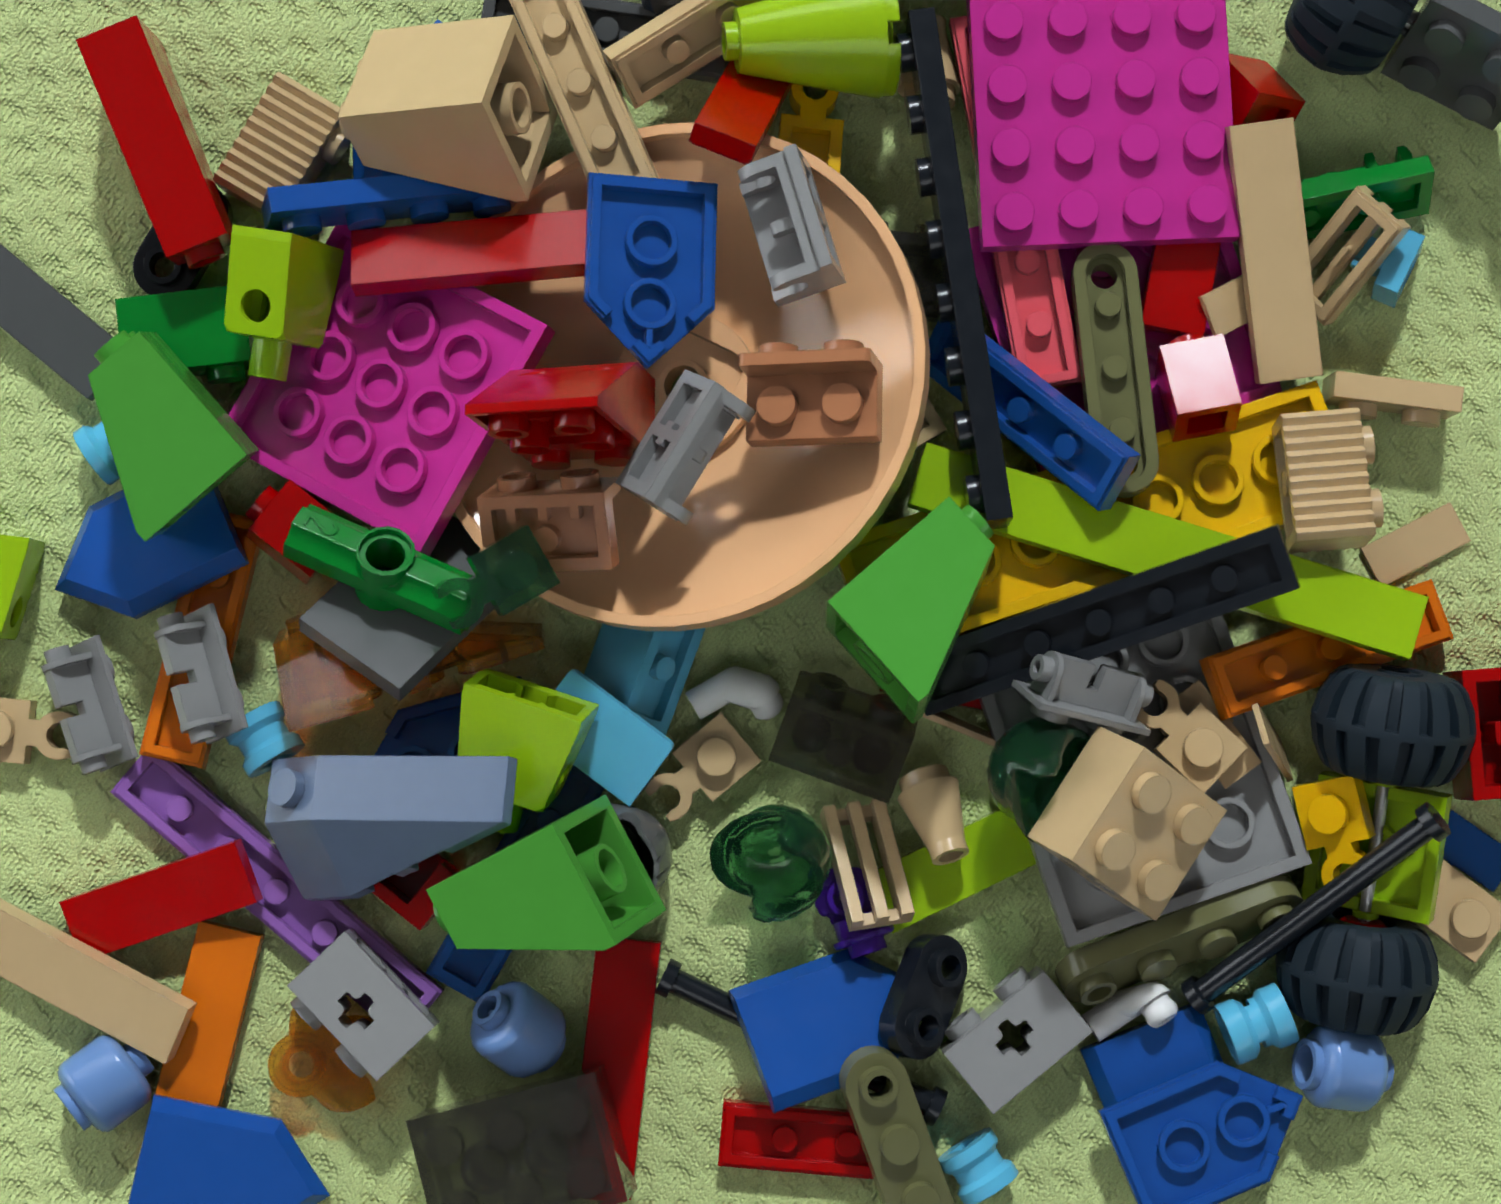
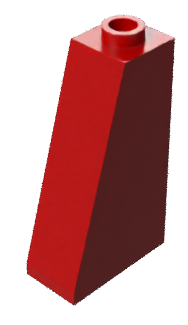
M137 15L76 39L166 258L178 266L187 262L189 269L204 267L222 259L226 255L223 247L230 245L232 225L216 183L212 180L213 175L162 42Z

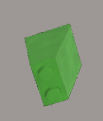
M123 330L94 354L100 365L88 374V378L135 530L146 542L166 531L256 454L259 449L157 332L139 331L135 333L131 331L127 333Z
M950 496L827 601L826 628L912 724L923 716L986 576L995 547L989 540L994 533L981 514L970 505H966L961 509Z
M606 794L426 889L433 902V911L438 924L445 932L449 933L457 949L605 951L617 945L666 911L658 892Z

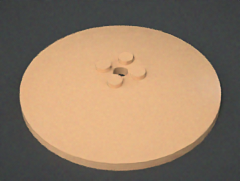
M694 122L667 123L637 128L660 179L718 184L715 309L646 370L655 378V417L671 393L673 382L678 376L682 375L685 369L717 382L747 404V376L739 368L740 353L758 352L761 344L770 342L791 343L798 346V350L824 349V343L830 340L850 339L860 341L864 344V347L871 348L883 364L882 442L751 447L746 442V421L742 418L739 420L735 418L682 505L693 513L687 525L669 518L621 487V491L612 498L619 564L613 570L507 574L518 584L554 606L584 619L613 627L641 631H686L715 627L744 619L784 602L811 586L836 567L867 535L882 516L899 488L917 446L924 422L929 392L930 347L927 320L919 288L909 263L893 234L866 197L843 175L818 157L799 148L810 165L846 283L778 307L772 296V288L746 202L739 186L741 181L738 170L745 166V164L689 142ZM766 134L752 162L783 151L784 147L792 144ZM575 151L537 173L528 201H510L511 211L492 215L489 218L586 209L587 178ZM584 276L473 286L547 324L555 331L535 369L638 362L643 367L584 302ZM496 438L454 513L473 541L483 551L477 497L496 484L498 476L512 472L531 471L536 473L537 481L559 480L560 474L565 471L594 468L599 470L600 478L619 477L625 466H601L595 464L594 459L571 460V467L568 469L540 470L533 468L531 462L519 454L511 452L510 447Z

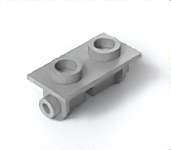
M214 603L207 604L183 616L182 612H175L157 618L160 630L154 632V636L158 642L166 675L187 673L189 683L170 688L181 733H188L191 744L205 741L206 744H212L248 728L244 713L243 697L236 684L227 651L226 635L220 626Z
M95 635L70 648L69 645H63L45 651L44 656L47 664L41 666L45 675L55 709L76 704L79 712L77 716L59 721L71 756L72 765L79 764L82 775H86L99 770L100 772L139 757L134 744V729L130 719L124 713L114 681V667L108 655L105 654L100 635Z
M1051 650L1044 655L1037 654L1032 659L1029 669L1030 677L1033 679L1031 684L1013 679L1011 686L1032 703L1029 710L1042 719L1057 724H1066L1068 718L1072 717L1084 720V724L1094 731L1100 726L1122 736L1123 731L1150 736L1151 730L1141 723L1137 716L1141 707L1145 708L1151 703L1154 688L1150 682H1146V678L1141 673L1101 664L1094 683L1090 686L1088 684L1096 667L1095 664L1085 659Z

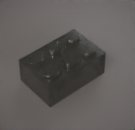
M604 1064L421 1111L406 1121L427 1204H618L628 1201L638 1189Z

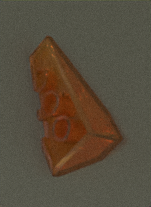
M303 614L286 620L285 625L287 629L279 631L273 643L285 720L289 732L374 708L373 700L381 696L384 691L300 632L299 618ZM481 621L409 694H415L432 688L431 684L445 677L444 670L456 666L459 674H472L545 649V632L542 623Z

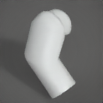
M738 666L729 667L685 692L700 720L729 703L750 709L755 718L759 720L774 718L783 707V698L779 694V684L771 676Z
M1155 981L1120 989L1110 999L1097 1004L1081 1016L1093 1030L1092 1034L1100 1042L1141 1014H1143L1149 1026L1159 1028L1177 1015L1178 1006L1168 996L1171 990Z

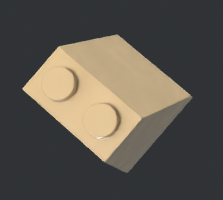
M506 15L374 30L363 58L358 63L357 72L345 102L341 104L338 118L344 137L351 141L363 166L520 202L528 201L558 112L515 16Z

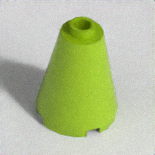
M762 0L734 8L732 21L722 22L721 46L724 61H734L738 74L875 99L894 96L900 75L901 43H893L892 22L900 21L898 0Z

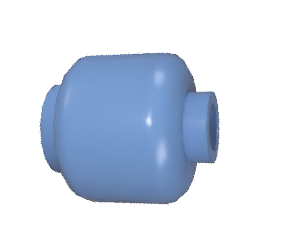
M511 981L500 985L494 990L483 994L474 1006L470 1029L472 1046L481 1056L509 1076L526 1078L547 1071L561 1057L566 1043L564 1014L554 1003L527 983Z
M1316 1026L1295 1047L1292 1057V1076L1295 1085L1302 1090L1305 1098L1315 1107L1362 1112L1369 1111L1380 1101L1383 1093L1389 1090L1394 1078V1064L1391 1056L1386 1053V1048L1379 1036L1354 1034Z
M100 1035L62 1062L57 1072L61 1084L53 1090L84 1131L93 1125L97 1130L109 1132L151 1100L152 1089L145 1077L155 1068L144 1053L127 1044L121 1046L115 1038L109 1035Z

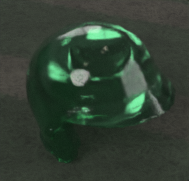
M1040 717L1020 721L1006 730L996 741L989 756L987 768L988 788L993 801L1004 814L1016 822L1025 837L1032 842L1034 841L1027 837L1090 739L1081 729H1074L1066 724L1053 723Z
M784 804L761 806L731 821L716 835L709 852L711 868L717 879L727 888L752 897L749 910L754 919L764 923L772 921L782 922L794 918L810 908L823 891L824 883L829 876L832 866L831 845L823 828L809 814L796 807Z

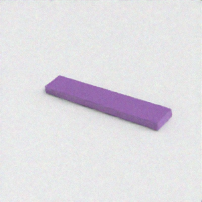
M141 755L110 791L186 857L241 838L263 897L257 903L245 908L308 962L314 961L344 931L353 928L428 1009L445 990L341 900L311 901L303 899L277 846L183 765ZM349 993L347 994L367 1012L374 1003L367 994L357 999L353 998Z

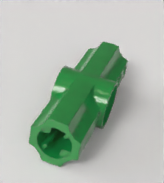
M309 504L306 508L302 506L291 523L290 531L283 545V555L285 558L355 588L356 595L361 603L370 609L393 611L400 608L459 635L463 631H468L477 616L486 592V581L416 551L409 535L400 529L385 526L369 530L312 504ZM387 567L394 570L382 571L378 570L377 568Z

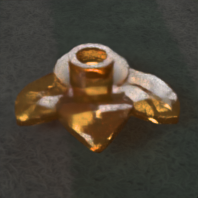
M292 1008L289 1019V1035L275 1044L268 1058V1074L273 1085L280 1092L290 1097L303 1098L312 1096L326 1109L334 1112L355 1111L369 1105L376 1098L374 1089L367 1076L358 1077L339 1058L335 1049L341 1043L324 1025L318 1030L313 1029ZM347 1016L352 1022H355L362 1017L367 1019L370 1023L374 1021L371 1017L366 1016ZM302 1052L310 1056L313 1068L308 1076L297 1077L291 1073L289 1060L293 1054Z

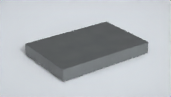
M452 516L430 557L486 581L485 595L477 616L468 631H463L461 635L456 634L400 608L393 611L370 609L361 603L356 595L355 588L338 581L299 618L300 632L395 699L401 701L519 584L507 574L486 575L484 552L473 541L462 523ZM387 567L377 568L378 570L382 571L394 570Z

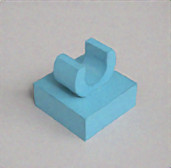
M1409 230L1372 275L1377 278L1374 282L1371 299L1395 308L1421 253L1425 239L1424 235ZM1372 236L1352 260L1350 265L1352 268L1357 265L1377 238Z

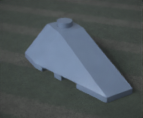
M315 755L273 759L268 785L265 825L303 899L311 901L359 899L375 891L374 884L392 875L404 877L419 870L418 863L442 851L454 853L510 826L518 759L510 756Z

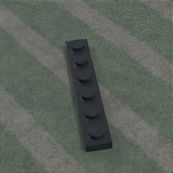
M1279 524L959 635L927 705L925 715L929 716L1013 687L1011 686L1013 679L1022 682L1033 680L1030 677L1029 669L1032 659L1037 654L1044 655L1052 650L1089 661L1299 589L1301 585Z

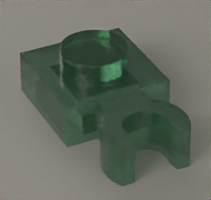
M522 525L466 558L475 573L474 576L469 579H445L435 586L432 594L435 599L448 596L453 591H459L465 596L467 601L465 611L449 621L452 629H463L478 621L482 615L484 605L488 602L492 603L498 616H504L556 586L560 581L529 526Z

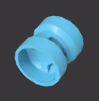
M1274 982L1256 988L1252 997L1245 1000L1246 1006L1232 998L1214 1005L1215 1008L1213 1010L1218 1027L1237 1065L1257 1059L1260 1052V1043L1266 1048L1275 1046L1282 1049L1299 1042L1298 1031L1290 1009L1280 989Z

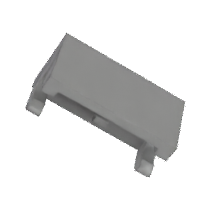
M794 143L783 148V151L753 161L738 170L741 181L739 184L740 190L746 202L772 288V296L777 306L780 307L846 283L810 165L797 145Z
M685 369L615 483L669 518L687 525L693 513L682 505L735 418L738 420L742 418L749 423L756 411L717 382Z

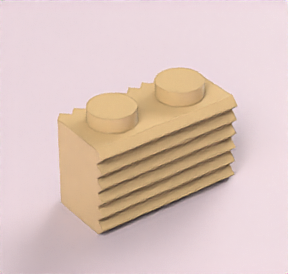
M278 71L274 75L273 81L267 86L266 93L261 96L259 104L254 108L253 114L247 119L246 125L241 129L239 137L234 140L233 146L227 152L226 158L214 173L212 180L224 192L262 214L261 208L268 187L314 183L326 162L334 166L341 160L351 141L344 137L340 128L338 118L340 107Z
M1359 408L1280 414L1271 428L1285 541L1290 554L1365 547L1376 535V528H1380L1383 525L1384 507L1382 495L1378 488L1371 489L1367 466L1373 464L1375 460L1374 433L1370 425L1363 426L1360 420L1361 411Z

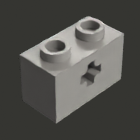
M353 928L344 931L287 985L297 996L290 1002L294 1010L313 1029L318 1030L324 1025L341 1043L335 1049V1052L343 1063L360 1078L368 1072L378 1081L440 1022ZM348 993L355 999L365 994L371 997L374 1003L369 1007L368 1013L374 1020L372 1023L363 1017L355 1022H352L347 1017L346 1013L352 1006L346 997Z
M1021 966L1007 975L993 989L998 998L979 1014L971 1007L955 1018L945 1031V1035L949 1039L940 1045L943 1054L992 1114H995L1093 1032L1058 987L1038 966L1028 973ZM1007 1019L1015 1026L1024 1021L1027 1023L1020 1030L1024 1042L1017 1048H1014L1008 1042L1003 1043L998 1048L996 1046L1003 1037L998 1027Z

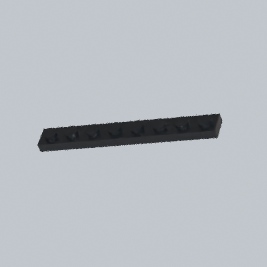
M935 8L914 9L908 11L906 33L896 34V43H901L900 72H912L915 95L906 96L905 99L910 135L921 134L925 155L923 158L915 159L918 192L920 198L931 196L934 220L925 221L924 224L929 260H941L944 283L934 285L937 317L939 323L950 322L954 347L944 348L946 376L949 387L960 386L963 411L953 413L956 442L959 451L970 449L973 475L963 476L966 505L972 506L981 514L991 529L1007 528L1013 519Z

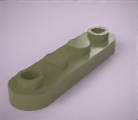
M1121 245L1087 246L1080 252L1070 277L1084 410L1141 455L1134 467V473L1129 476L1117 497L1131 498L1141 494L1149 487L1159 468V453L1138 269L1133 256ZM1099 271L1106 272L1112 277L1113 286L1106 289L1099 288L1092 282L1091 275Z
M1280 874L1158 918L1157 921H1149L1081 947L1065 956L1058 963L1055 975L1065 997L1069 1001L1082 1002L1084 1005L1100 1004L1110 999L1116 991L1141 981H1160L1170 976L1176 968L1201 958L1216 959L1228 954L1237 944L1253 939L1304 900L1293 879L1290 876Z
M864 1046L855 1050L842 1064L839 1073V1085L882 1204H954L904 1065L891 1051L881 1046ZM886 1076V1084L881 1091L868 1093V1085L873 1078Z

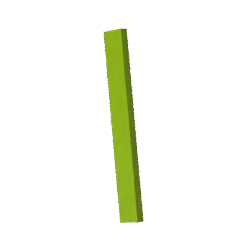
M927 442L907 507L929 514L950 496L963 509L966 506L963 476L973 475L971 455ZM1006 467L1013 519L1007 528L992 529L996 535L1128 576L1236 538L1120 501H1115L1111 509L1098 511L1064 484ZM1289 554L1301 585L1300 588L1238 609L1406 662L1412 657L1429 597Z

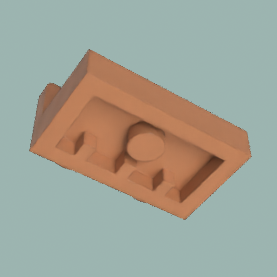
M835 339L825 342L824 349L798 350V346L791 343L770 342L761 344L758 352L739 354V368L747 376V404L756 411L750 422H746V442L751 447L882 442L883 364L871 348L864 347L862 342L850 339Z
M594 468L565 471L560 474L559 480L537 481L536 473L531 471L512 472L498 476L497 483L477 497L486 575L613 570L619 564L612 498L621 491V486L615 483L618 477L600 478L599 470Z

